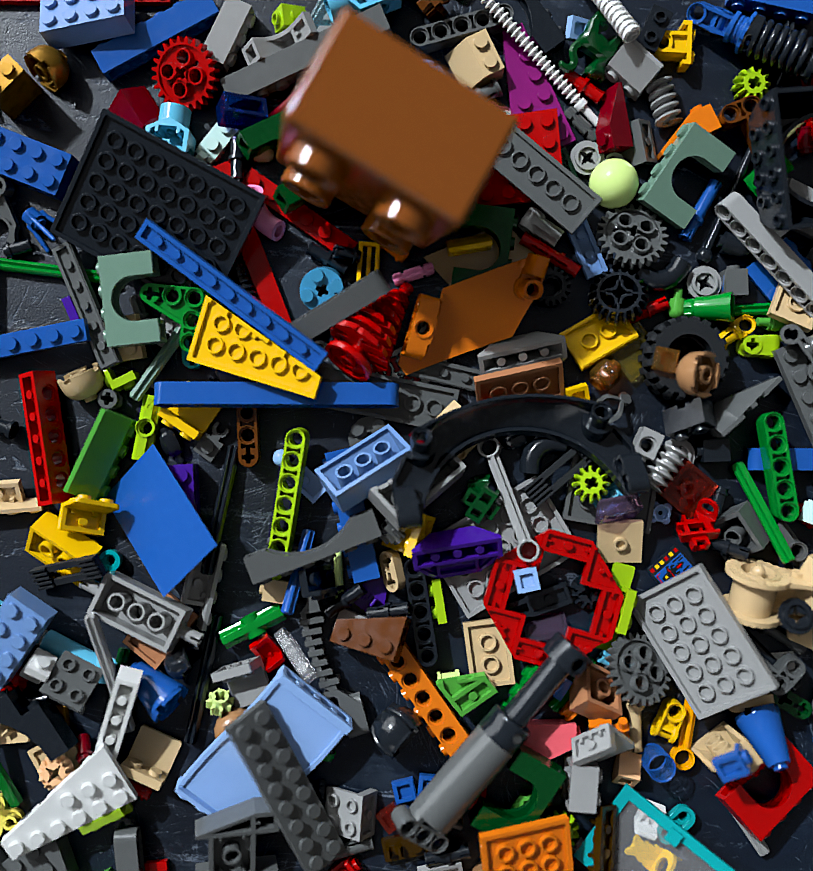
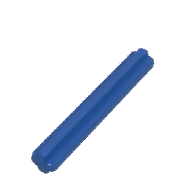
M304 529L302 531L297 552L312 548L315 531L311 529ZM302 566L293 569L294 573L290 575L281 607L283 614H294L301 589L298 571L304 570Z

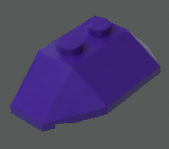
M476 526L430 533L411 550L414 571L421 572L435 579L481 572L496 559L503 556L502 537L497 533Z

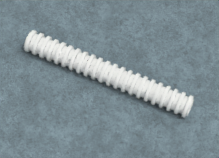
M593 0L594 4L604 14V17L624 43H630L639 36L641 32L640 26L637 25L636 21L633 20V17L619 0Z

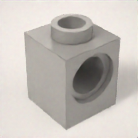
M645 426L639 427L632 442L635 453L641 454L644 463L646 460H654L665 436ZM644 439L650 444L647 452L641 448V443Z

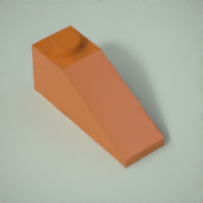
M710 103L703 107L700 104L689 110L690 114L658 153L657 161L664 158L663 153L665 149L674 143L677 138L676 133L682 125L696 122L712 135L722 127Z

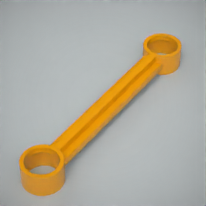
M686 699L684 700L686 715L679 730L678 743L672 747L669 756L675 762V756L679 751H688L689 758L685 763L678 764L675 762L676 767L680 770H688L695 763V756L690 749L696 715Z

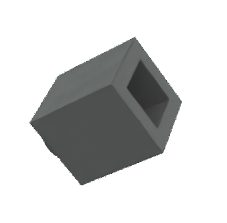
M731 265L719 273L722 281L719 294L733 291L735 299H741L749 295L748 268L740 269L739 265Z

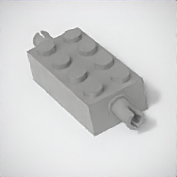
M108 571L101 583L93 579L88 581L81 580L84 583L79 584L80 589L95 595L87 614L96 613L99 620L165 653L174 650L180 638L196 647L202 642L200 639H203L204 634L187 626V622L194 610L193 608L167 595L163 598L159 591L118 571Z

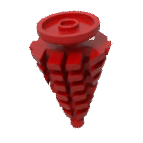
M404 282L399 289L388 291L387 295L379 297L374 303L371 302L330 328V333L334 337L327 344L325 350L329 352L328 357L341 371L359 381H367L372 375L373 370L377 372L387 371L390 358L394 352V345L397 343L398 334L401 329L402 323L400 322H402L406 313L404 310H407L409 304L407 296H410L413 292V286L408 282Z

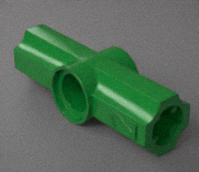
M274 603L259 612L254 611L241 618L239 622L219 631L223 645L228 649L248 638L249 640L266 632V629L286 620V614L281 612L282 605Z

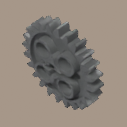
M633 204L630 205L629 209L626 206L621 207L620 210L613 208L612 212L607 211L605 217L602 216L598 223L595 236L598 239L596 245L602 246L600 253L607 252L606 260L613 258V265L620 262L622 269L626 264L629 265L630 270H633L634 265H637L640 270L644 264L650 267L652 261L656 263L659 257H662L668 244L666 241L669 235L665 234L667 227H661L663 220L656 221L658 214L656 213L651 216L649 214L650 209H647L645 212L642 211V205L638 209H634Z
M630 632L617 637L616 641L611 642L612 647L607 649L610 656L605 657L609 665L604 668L610 670V674L606 678L613 680L610 687L616 686L615 694H623L622 701L629 700L631 706L637 704L638 707H647L660 702V698L666 696L663 691L669 690L665 683L670 682L671 679L666 676L669 671L649 639L647 640L646 634L639 636L638 632L633 634Z

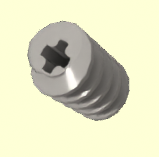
M672 76L661 77L653 81L646 88V93L649 94L648 101L652 103L650 108L654 111L652 116L656 119L655 126L659 128L671 127L683 120V118H676L682 112L681 109L674 110V107L679 105V101H672L677 96V93L669 92L675 88L674 84H667L673 79Z
M669 444L662 445L664 452H657L659 459L651 460L654 466L648 465L646 467L649 473L650 487L660 494H663L659 488L660 486L668 487L664 480H673L670 472L679 473L675 467L676 464L684 466L681 458L689 459L687 454Z

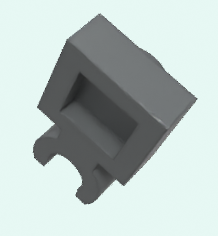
M216 422L213 425V433L211 435L205 432L193 449L211 463L225 445L220 440L230 434V429L228 428L222 434L218 432V428L221 425L220 422Z

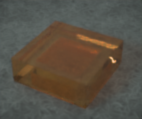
M657 346L651 369L675 373L680 351Z

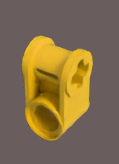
M666 697L663 699L650 728V735L663 737L672 744L678 737L679 729L686 715L684 706L676 698ZM672 706H677L676 712L669 713V709Z

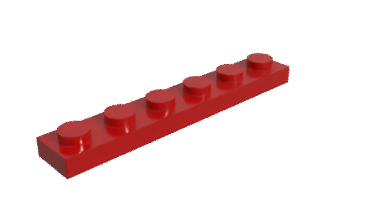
M251 168L244 177L245 180L242 183L258 185L263 188L264 195L268 196L265 201L267 207L329 251L333 250L335 244L352 249L358 246L355 240L305 205L285 215L273 198L277 185L255 169Z

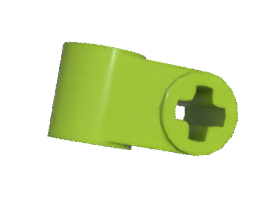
M749 335L741 340H737L735 343V351L738 355L762 359H775L772 351L781 347L779 335Z

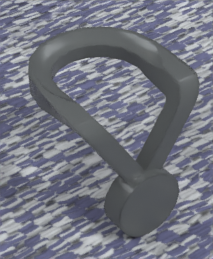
M621 392L618 396L604 394L596 401L605 402L613 400L619 402L617 413L609 420V424L621 417L624 406H628L632 399L628 393Z

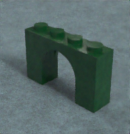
M283 111L239 131L236 144L247 160L255 158L267 150L278 149L284 116ZM284 184L277 186L273 195L274 200L285 215L309 203L290 191Z
M474 203L465 221L459 228L481 231L491 235L498 245L499 257L492 266L483 270L454 267L451 285L512 263V259H508L509 250L513 251L515 245V238L511 237L512 229H516L518 223V216H514V208Z
M523 744L507 763L509 770L533 784L531 797L522 806L507 809L496 805L480 795L468 813L471 825L482 832L540 820L545 808L551 805L557 790L561 789L565 783L566 775L562 767Z

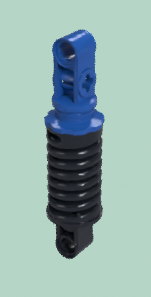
M705 1L693 3L687 9L686 15L688 20L693 21V24L705 28V30L713 34L723 36V42L734 43L736 45L734 53L742 54L746 51V57L751 58L754 56V60L757 62L762 60V64H769L771 68L777 67V70L780 72L785 70L787 75L792 74L794 78L801 79L806 85L813 78L812 36L805 42L806 34L801 33L796 38L798 35V30L796 29L788 35L790 27L785 26L781 32L783 27L781 23H777L773 28L774 20L770 19L766 22V17L758 14L759 12L756 11L750 17H746L741 11L733 14L727 9L714 6ZM697 6L702 7L704 11L701 19L696 18L694 15V10Z

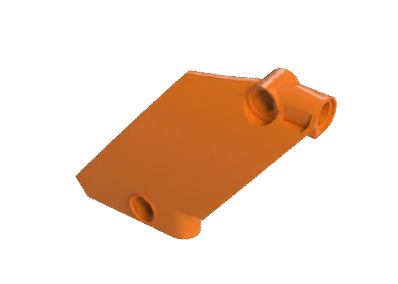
M528 253L526 258L444 287L440 299L420 293L415 303L398 365L404 374H411L463 353L513 337L533 300L539 299L543 294L542 282L545 278L550 259ZM532 283L534 291L528 295L526 291L527 286ZM425 322L427 325L426 330L419 333L417 331L418 324Z

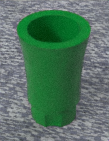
M731 291L718 295L686 299L683 305L684 316L688 318L691 316L700 317V321L734 322V293Z

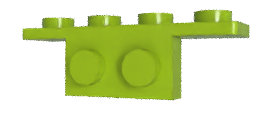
M619 562L613 563L611 574L622 591L624 599L612 640L605 644L602 643L595 648L607 651V649L612 647L611 642L617 640L618 633L626 635L627 630L631 628L632 610L638 602L637 591L630 588L635 572L634 566Z

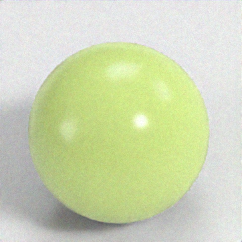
M618 158L607 159L598 164L589 179V188L602 198L599 205L609 209L621 208L633 200L639 187V178L635 168L629 162Z

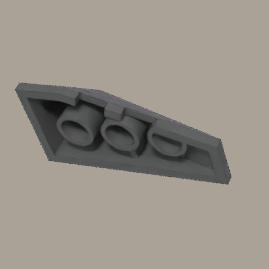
M782 377L770 378L713 402L717 427L709 429L706 433L709 438L727 435L745 418L743 414L758 405L756 400L767 396L783 380Z

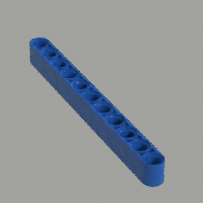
M162 381L155 382L154 406L188 408L399 407V384L390 382H321L317 397L314 399L261 382Z

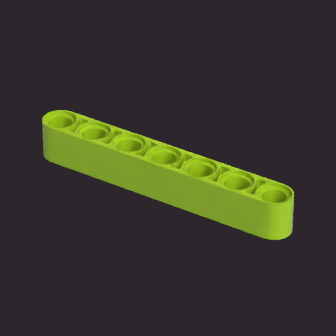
M302 427L290 430L285 437L268 548L280 551L276 546L277 542L284 544L285 552H292L310 441L309 432ZM295 432L301 434V444L294 441L293 436ZM292 454L298 457V465L291 463L290 456ZM288 476L294 478L295 487L287 484ZM284 498H287L291 501V509H288L284 506ZM281 520H284L288 523V530H284L281 528ZM281 575L272 577L273 580L282 578Z

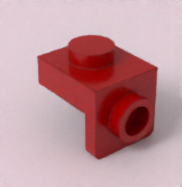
M267 632L249 645L250 650L256 656L261 655L265 670L268 673L279 668L286 660L283 649Z

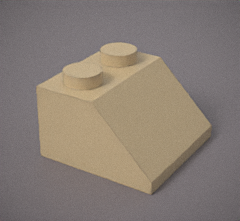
M486 28L466 37L445 56L453 76L473 89L477 87L482 88L491 83L493 78L499 80L503 77L505 67Z

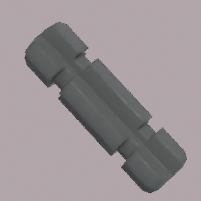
M569 107L564 112L566 119L572 121V125L583 136L586 135L588 141L596 142V129H592V125L581 114L578 115V111L574 107Z

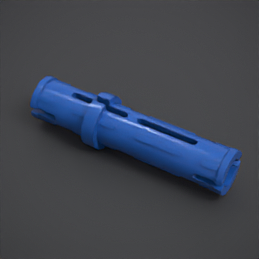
M709 179L706 188L694 207L697 210L686 228L682 229L678 235L683 241L691 242L698 227L703 225V218L722 187V183H718V180Z

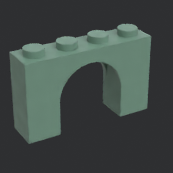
M696 122L686 123L680 127L676 133V140L665 149L663 153L664 158L653 167L650 173L652 176L648 182H645L639 188V195L636 198L639 203L650 209L653 213H657V216L675 229L684 230L697 211L680 199L673 190L672 174L677 164L684 158L691 157L713 173L724 172L736 154Z
M151 250L97 256L96 272L100 277L98 292L103 304L101 317L105 322L103 338L107 347L124 348L167 343L165 320L156 318L131 321L123 314L119 304L121 291L127 283L135 279L160 276L158 255Z

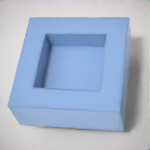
M575 15L568 16L565 32L566 40L575 42L578 36L584 32L589 20Z
M535 566L513 571L518 594L541 589Z

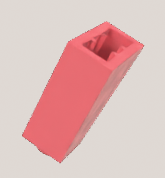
M532 719L527 725L531 736L524 745L551 760L572 750L571 738L580 735V727L576 725L573 719L570 721L565 719Z

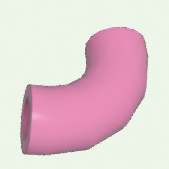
M252 184L248 185L251 188L264 194V190L262 187ZM264 203L254 226L267 238L278 241L284 235L285 222L275 217Z

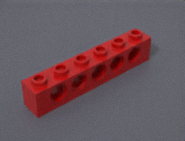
M30 371L20 374L19 381L38 507L60 504L68 501L70 498H74V495L63 491L70 476V466L55 371Z

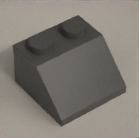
M748 500L718 515L717 521L714 524V529H720L721 531L718 536L719 539L725 541L729 539L731 543L751 548L749 554L764 549L770 541ZM727 555L726 557L722 556L725 562H727V560H730L731 558H734Z

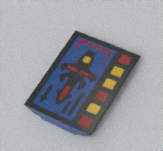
M674 544L646 571L659 585L695 565Z

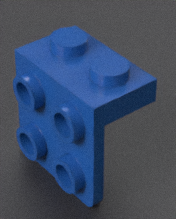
M787 237L782 239L813 272L811 262L798 252L796 244L788 240ZM756 259L747 267L748 277L766 299L771 302L778 282Z

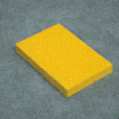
M592 314L559 333V335L565 336L567 350L581 371L639 339L638 333L629 320L627 325L619 321V324L615 326L614 321L606 324V318L599 320L598 314Z

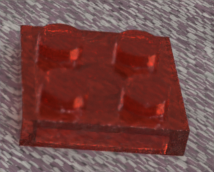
M685 458L682 461L684 466L679 465L677 467L679 473L673 472L671 474L673 480L667 479L665 482L668 487L661 486L660 490L663 494H658L688 519H691L694 516L698 502L702 498H709L719 486Z

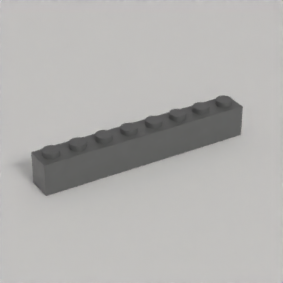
M380 4L358 14L393 37ZM333 26L221 78L220 82L230 105L235 110H242L249 107L250 103L256 100L268 98L273 92L284 91L289 85L295 82H302Z

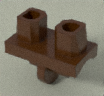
M419 0L416 3L431 21L438 13L443 17L448 13L443 5L449 3L450 0Z

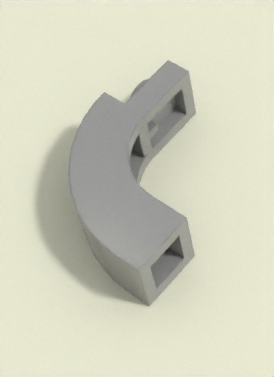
M302 12L284 31L269 37H252L241 51L249 66L316 34L318 31L310 12Z

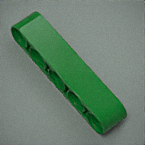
M777 412L763 413L757 417L756 428L770 512L776 520L792 522L798 518L799 506L783 416ZM769 417L773 420V426L771 428H769L767 425V419ZM773 439L777 443V447L775 450H773L770 446V443ZM777 461L780 463V470L778 472L774 469ZM782 483V485L784 486V491L780 495L778 492V486ZM784 506L788 509L786 516L782 515V508Z

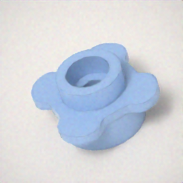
M655 501L652 523L662 522L665 525L668 524L671 520L672 506L669 503L659 504Z

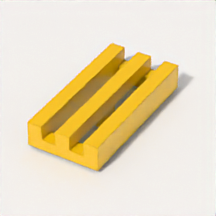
M359 241L358 250L361 251V258L359 263H357L356 282L361 279L363 246L367 247L366 276L370 274L372 247H376L374 271L379 269L381 246L376 242Z

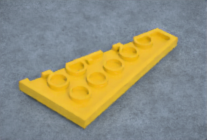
M207 295L205 296L186 360L316 399L322 380L320 375Z

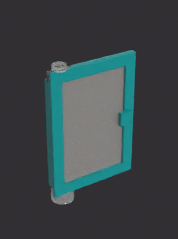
M626 783L611 804L617 805L614 871H736L629 784ZM595 826L585 839L580 837L573 846L575 850L573 856L586 867L593 865L594 862L592 857H588V853L593 852Z

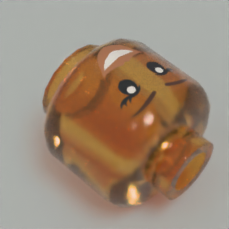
M601 359L589 371L591 385L599 391L611 390L622 379L621 365L614 359Z

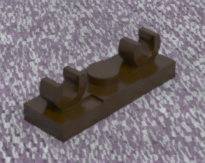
M602 804L597 806L596 818H590V822L595 824L593 852L588 853V857H592L594 862L593 865L587 866L589 871H614L617 805Z
M400 834L381 838L385 862L422 856L424 852H429L405 839Z

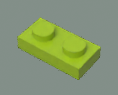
M432 577V583L427 584L429 597H434L435 605L431 606L433 619H438V624L447 623L441 581Z

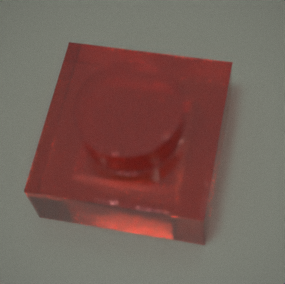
M395 801L376 813V818L388 835L397 829L391 819V813L397 807Z

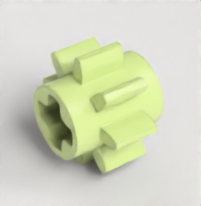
M218 688L213 693L209 692L206 708H210V715L214 714L221 718L223 713L231 712V706L234 705V697H229V690L226 691Z

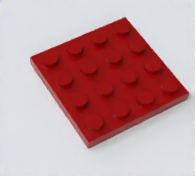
M557 108L513 114L519 119L517 127L562 164ZM495 169L491 172L477 197V204L500 207L532 203L528 197Z

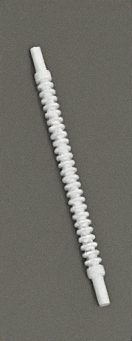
M481 0V4H486L485 9L489 8V13H494V18L499 19L498 23H503L502 28L506 27V32L512 34L511 38L515 37V42H520L519 47L523 46L525 48L524 52L527 51L529 53L528 57H533L532 61L537 62L536 66H541V71L544 70L546 72L545 76H550L549 80L554 81L553 85H558L557 89L562 90V95L566 94V99L571 100L570 104L573 103L574 108L578 112L581 111L590 123L596 127L598 117L587 106L588 102L585 98H580V93L576 94V89L571 88L572 84L569 85L567 83L568 79H563V74L559 75L560 70L556 71V66L550 64L551 60L547 61V56L542 55L543 51L539 52V47L533 45L534 41H529L530 37L525 36V31L521 32V27L516 26L517 22L512 21L513 17H508L509 13L504 12V7L500 8V3H496L495 0Z

